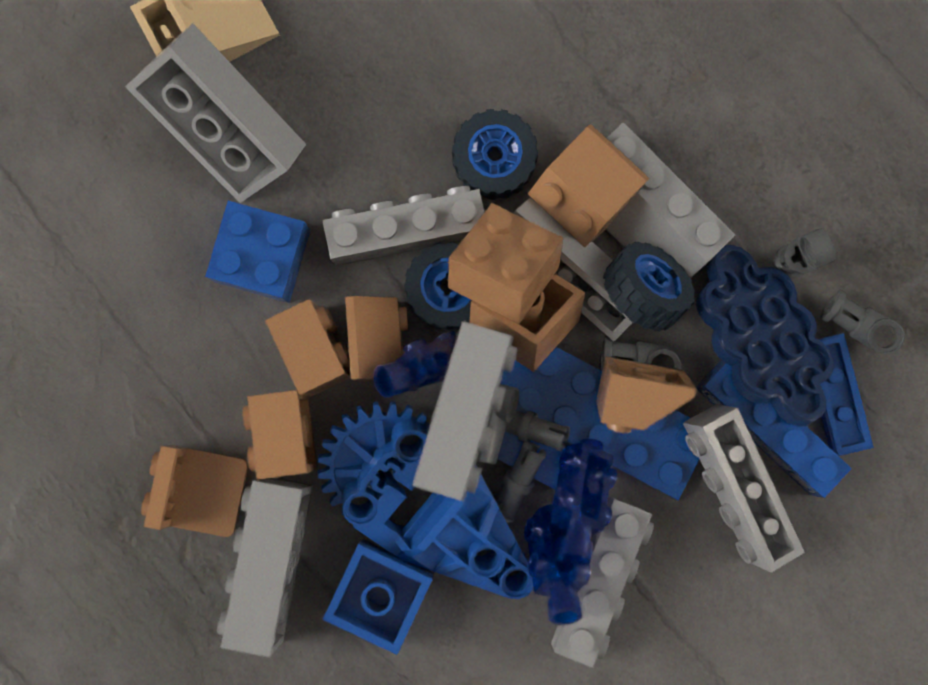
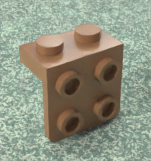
M175 445L161 446L160 452L154 454L150 465V475L154 476L151 492L146 493L142 503L141 514L146 516L144 527L161 530L171 526L222 537L233 535L236 530L247 477L248 462L242 458Z

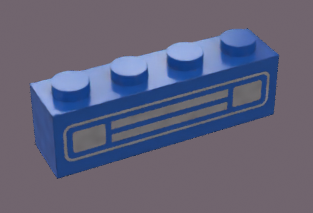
M720 360L695 388L713 405L718 404L738 408L753 442L809 495L825 498L852 468L807 426L798 427L783 420L771 402L758 404L748 401L740 395L732 381V366Z

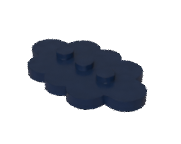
M725 245L706 264V272L710 283L700 291L696 299L699 316L704 323L714 329L711 341L713 350L721 360L732 366V381L740 395L748 401L758 404L771 402L779 416L787 423L798 427L808 426L822 417L826 409V398L820 384L830 378L833 372L834 361L831 352L825 344L815 338L817 332L815 318L807 308L796 302L797 291L789 276L773 267L759 268L753 257L743 248L735 245Z

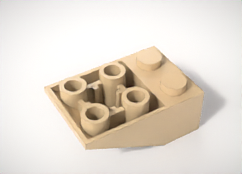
M141 0L130 6L156 56L192 23L229 62L280 35L261 0Z

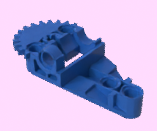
M378 401L373 402L372 414L368 415L360 405L357 407V420H354L346 413L342 415V420L346 426L345 429L335 425L330 427V432L336 440L323 439L321 442L322 447L331 453L318 454V462L327 465V467L317 470L318 478L330 479L321 486L323 493L335 492L330 498V504L333 507L342 503L341 513L353 524V528L405 562L509 599H521L532 592L536 582L534 573L482 475H480L475 493L467 491L466 497L462 501L433 492L405 526L397 525L389 520V517L406 498L405 490L396 480L411 491L415 487L413 482L431 426L426 422L427 416L424 412L414 417L412 416V406L407 405L400 414H397L395 401H391L387 411L382 412ZM408 435L420 437L412 445L401 443L402 439ZM390 468H392L394 478L391 472L388 471ZM359 496L369 498L362 505L351 503L354 498ZM491 549L490 552H488L485 555H476L480 550ZM520 570V572L514 576H507L512 571Z

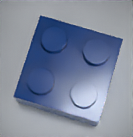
M227 201L205 277L218 284L290 303L311 229L304 221Z
M362 539L350 560L323 620L397 655L433 580L434 573L405 562L391 552Z

